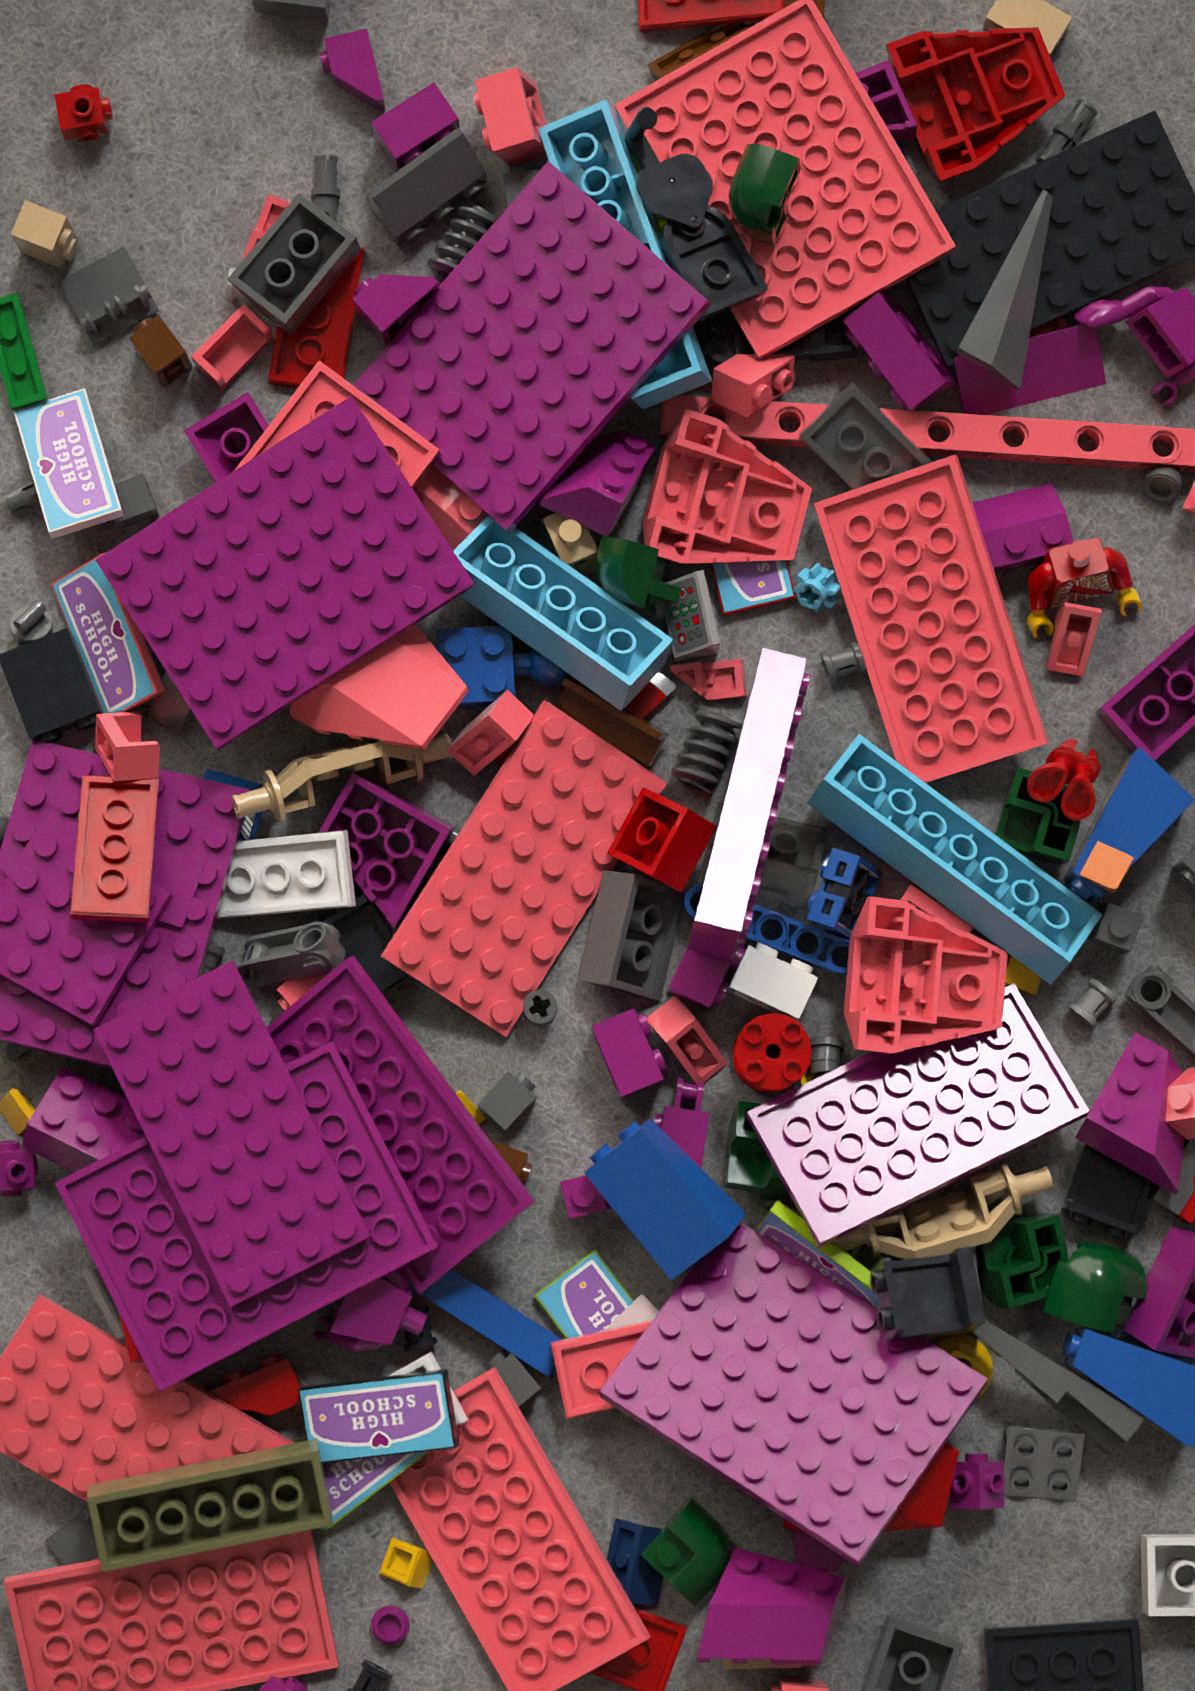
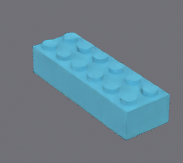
M488 515L453 550L475 584L473 588L460 595L463 599L620 711L630 703L665 665L674 639L626 605L614 599L602 588L517 528H514L509 533Z

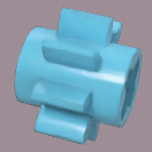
M819 563L811 570L804 568L796 576L799 583L793 588V592L797 593L800 605L814 609L816 613H819L824 606L831 608L839 600L836 593L841 589L837 576L834 573L835 571L821 567Z

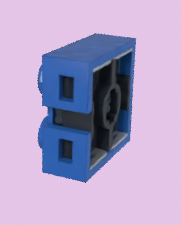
M832 848L830 856L824 859L821 866L820 877L824 879L822 886L809 899L807 920L828 933L850 941V936L867 897H874L882 872L858 855Z

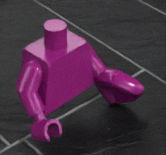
M1145 287L1121 302L1118 300H1098L1076 312L1074 316L1075 321L1082 325L1087 324L1090 328L1126 320L1127 326L1165 377L1168 378L1173 375V378L1168 382H1157L1150 390L1151 395H1155L1162 387L1165 386L1167 388L1168 396L1160 404H1170L1175 401L1178 393L1177 388L1180 385L1186 386L1195 377V295H1192L1187 288L1183 287L1173 292L1169 287Z
M398 1268L342 1297L334 1316L329 1315L317 1319L326 1325V1332L316 1331L314 1332V1337L317 1340L330 1339L333 1343L354 1353L379 1349L383 1344L391 1345L398 1328L419 1336L427 1315L408 1307L412 1297V1288L409 1287V1279L401 1268Z

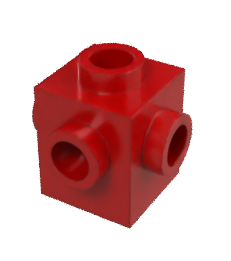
M81 84L71 87L70 92L54 94L60 131L65 140L78 138L79 141H93L100 138V134L109 133L107 120H113L109 97L103 98L99 87L92 88V85Z

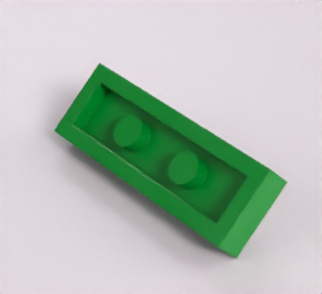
M18 292L0 297V371L12 411L48 400Z

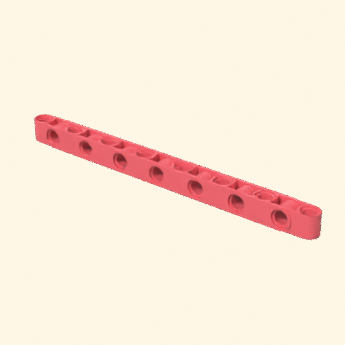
M675 396L661 402L659 435L667 438L682 409L686 408L705 415L711 412L721 414L725 419V424L729 426V430L744 441L748 440L752 444L810 448L799 438V433L828 405L772 401L748 417H745L711 401V398ZM879 408L925 455L946 457L957 455L961 458L1148 470L1157 465H1165L1180 472H1195V429ZM784 417H792L797 420L799 428L795 432H785L780 428L779 421ZM935 426L942 427L946 431L948 438L943 442H935L928 435V430ZM1008 431L1016 432L1021 437L1022 444L1018 447L1008 446L1003 440V434ZM1081 436L1091 437L1096 443V450L1091 452L1083 451L1078 445V438ZM1163 441L1168 444L1170 455L1158 456L1153 450V442Z

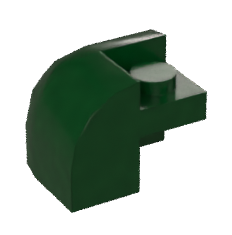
M746 145L731 180L728 193L733 220L743 233L757 241L775 247L789 214L787 201L801 171L800 159L798 157L764 145Z
M602 536L596 558L595 576L600 587L614 599L626 606L653 614L654 606L661 607L663 600L678 603L681 592L680 587L661 582L666 560L657 557L659 549L630 540Z
M1017 767L1012 775L1002 804V811L995 835L1016 851L1027 854L1029 857L1052 863H1068L1080 827V820L1069 819L1063 814L1061 801L1067 784H1064L1060 793L1053 800L1048 802L1036 801L1027 790V782L1033 771Z
M738 1101L731 1117L726 1142L725 1188L759 1192V1198L762 1199L790 1198L791 1196L746 1117L747 1111L762 1104Z
M1036 1213L1012 1217L991 1242L975 1246L980 1265L977 1267L979 1284L985 1296L992 1304L1007 1309L1048 1296L1053 1275L1059 1261L1066 1263L1068 1260V1251L1060 1216L1053 1213Z
M1088 1241L1077 1243V1250L1072 1253L1066 1263L1059 1261L1053 1275L1043 1312L1100 1331L1113 1333L1114 1330L1124 1331L1125 1324L1131 1314L1133 1297L1146 1299L1148 1283L1145 1270L1139 1260L1125 1250L1108 1244Z
M690 1495L664 1523L666 1526L640 1555L689 1602L696 1606L722 1578L731 1558L732 1549L729 1536L721 1524Z

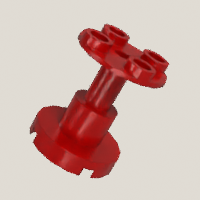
M769 1013L757 1016L744 1026L734 1041L732 1060L735 1072L745 1084L755 1091L774 1093L787 1089L803 1077L810 1065L812 1049L809 1036L801 1023L787 1015ZM772 1046L774 1051H778L779 1054L776 1059H771L766 1055L767 1047Z

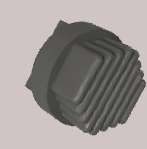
M35 600L31 605L17 609L11 616V634L17 641L18 646L45 637L53 632L52 617L45 605L39 600Z

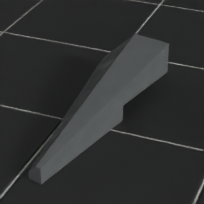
M1045 190L1041 192L955 352L988 370L987 374L1017 390L1022 384L1053 196Z
M988 1321L977 1330L970 1331L987 1344L996 1356L1002 1357L1015 1368L1014 1372L1051 1406L1074 1423L1073 1426L1080 1432H1085V1434L1098 1444V1448L1106 1455L1112 1454L1121 1442H1127L1146 1419L1141 1414Z

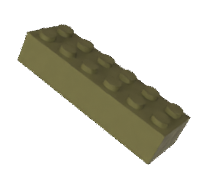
M318 1439L89 1485L87 1502L102 1572L333 1525L332 1509Z

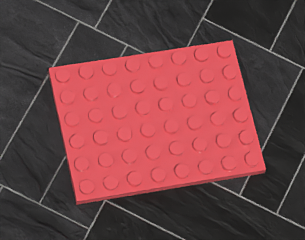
M798 0L614 105L627 130L639 109L649 107L655 111L657 123L653 128L646 130L645 136L660 162L679 154H691L697 157L707 170L713 181V189L708 205L720 210L731 221L768 287L764 295L730 309L758 359L773 354L872 298L878 292L881 293L956 250V245L813 0ZM747 144L768 146L800 159L801 171L787 201L789 214L775 247L746 235L733 220L728 193L731 180Z

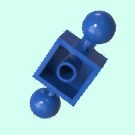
M503 626L436 629L437 651L469 689V692L456 709L488 707L507 690L515 696L514 676L531 675L538 684L545 687L560 686L565 677H571L570 674L533 648L530 653L513 654L512 633Z

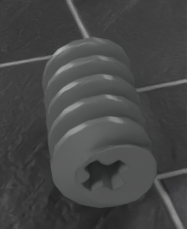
M465 202L467 207L458 208L456 213L459 219H452L449 223L452 232H445L441 237L445 245H437L434 249L438 258L430 257L427 261L428 267L444 279L448 277L488 231L489 227L497 220L490 212L474 203Z
M712 711L697 712L695 719L702 726H690L689 733L696 740H684L683 746L690 754H678L677 760L684 767H672L671 774L684 785L712 795L705 787V784L718 783L719 780L711 773V770L724 769L725 766L717 760V756H730V752L723 746V743H735L737 739L729 732V729H741L742 725Z

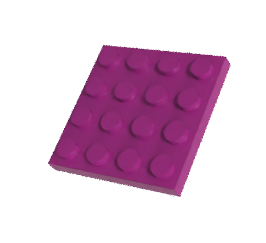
M40 822L0 888V976L95 1028L173 896L170 892L152 883L149 923L72 920L71 903L77 842Z

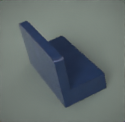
M616 1518L607 1561L631 1603L656 1606L659 1601L664 1577L640 1553L663 1528L646 1526Z

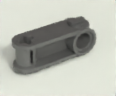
M312 922L303 926L249 937L244 945L246 951L244 961L240 962L237 970L244 983L253 986H264L314 975H326L343 962L346 951L340 943L341 935L333 925Z
M1149 966L1141 975L1132 979L1128 990L1124 994L1127 999L1125 1004L1140 1017L1145 1015L1195 1060V1003L1172 984L1174 980L1159 966L1155 968ZM1146 981H1151L1157 987L1158 995L1153 1002H1148L1141 996V986Z

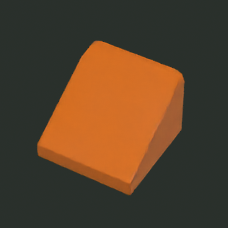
M1097 841L1079 875L1114 893L1118 889L1134 857Z

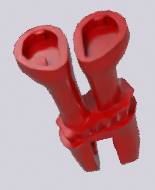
M1071 738L1063 741L1048 755L1045 765L1037 767L1030 774L1027 790L1034 800L1048 802L1060 793L1064 784H1069L1062 796L1061 808L1064 815L1069 819L1077 821L1089 817L1094 811L1097 800L1092 783L1098 777L1101 766L1098 761V754L1094 749L1091 748L1085 756L1074 750L1078 740Z

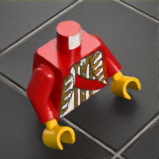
M1100 538L1084 541L1078 540L1072 544L1048 550L1041 565L1033 570L1028 577L1029 609L1033 610V612L1027 616L1026 625L1032 635L1037 638L1036 631L1041 625H1044L1048 636L1053 633L1054 626L1044 612L1045 609L1061 606L1064 602L1073 603L1113 593L1115 589L1120 590L1116 598L1123 616L1126 617L1124 607L1129 603H1136L1139 612H1141L1142 603L1138 592L1131 588L1133 581L1124 555L1110 547L1102 548Z

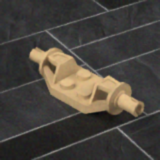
M443 734L440 737L433 738L426 749L422 750L363 739L292 760L276 777L271 770L264 771V784L262 788L239 795H232L233 808L238 819L270 809L278 822L284 821L286 813L315 805L311 780L323 781L339 776L338 769L344 767L345 770L353 769V771L374 766L379 781L382 784H390L410 777L415 782L423 780V764L453 757L447 751L452 742L448 734ZM389 757L405 760L407 768L391 772ZM298 788L301 799L284 804L283 799Z
M1002 1164L999 1170L970 1176L971 1189L951 1192L945 1197L928 1202H917L904 1209L899 1208L832 1242L843 1251L866 1244L867 1248L870 1247L874 1257L880 1256V1252L902 1259L947 1255L956 1248L974 1247L991 1242L1013 1214L1015 1216L1022 1214L1021 1198L1054 1190L1052 1178L1047 1166L1039 1170L1014 1176L1013 1173L1011 1174L1008 1165ZM1005 1194L1006 1199L989 1213L987 1205ZM877 1233H900L902 1239L877 1235Z

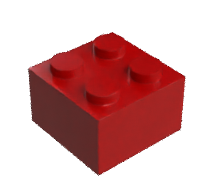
M642 787L607 854L681 893L717 826L690 809Z

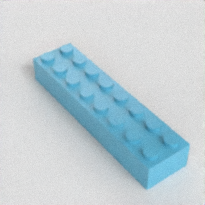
M603 100L538 128L549 162L669 266L661 249V234L655 217L646 209L636 190V179L639 171L633 154L626 143L625 131L619 114L607 100ZM693 326L631 395V399L642 409L712 381Z
M860 734L853 740L807 802L808 805L1050 985L1071 962L1102 916L1100 912Z

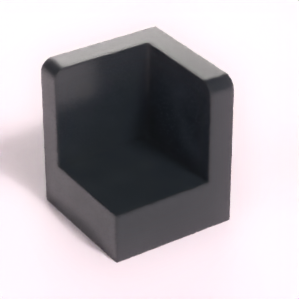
M844 321L826 323L808 333L812 352L811 358H809L810 362L854 358L856 347L845 333L849 328Z

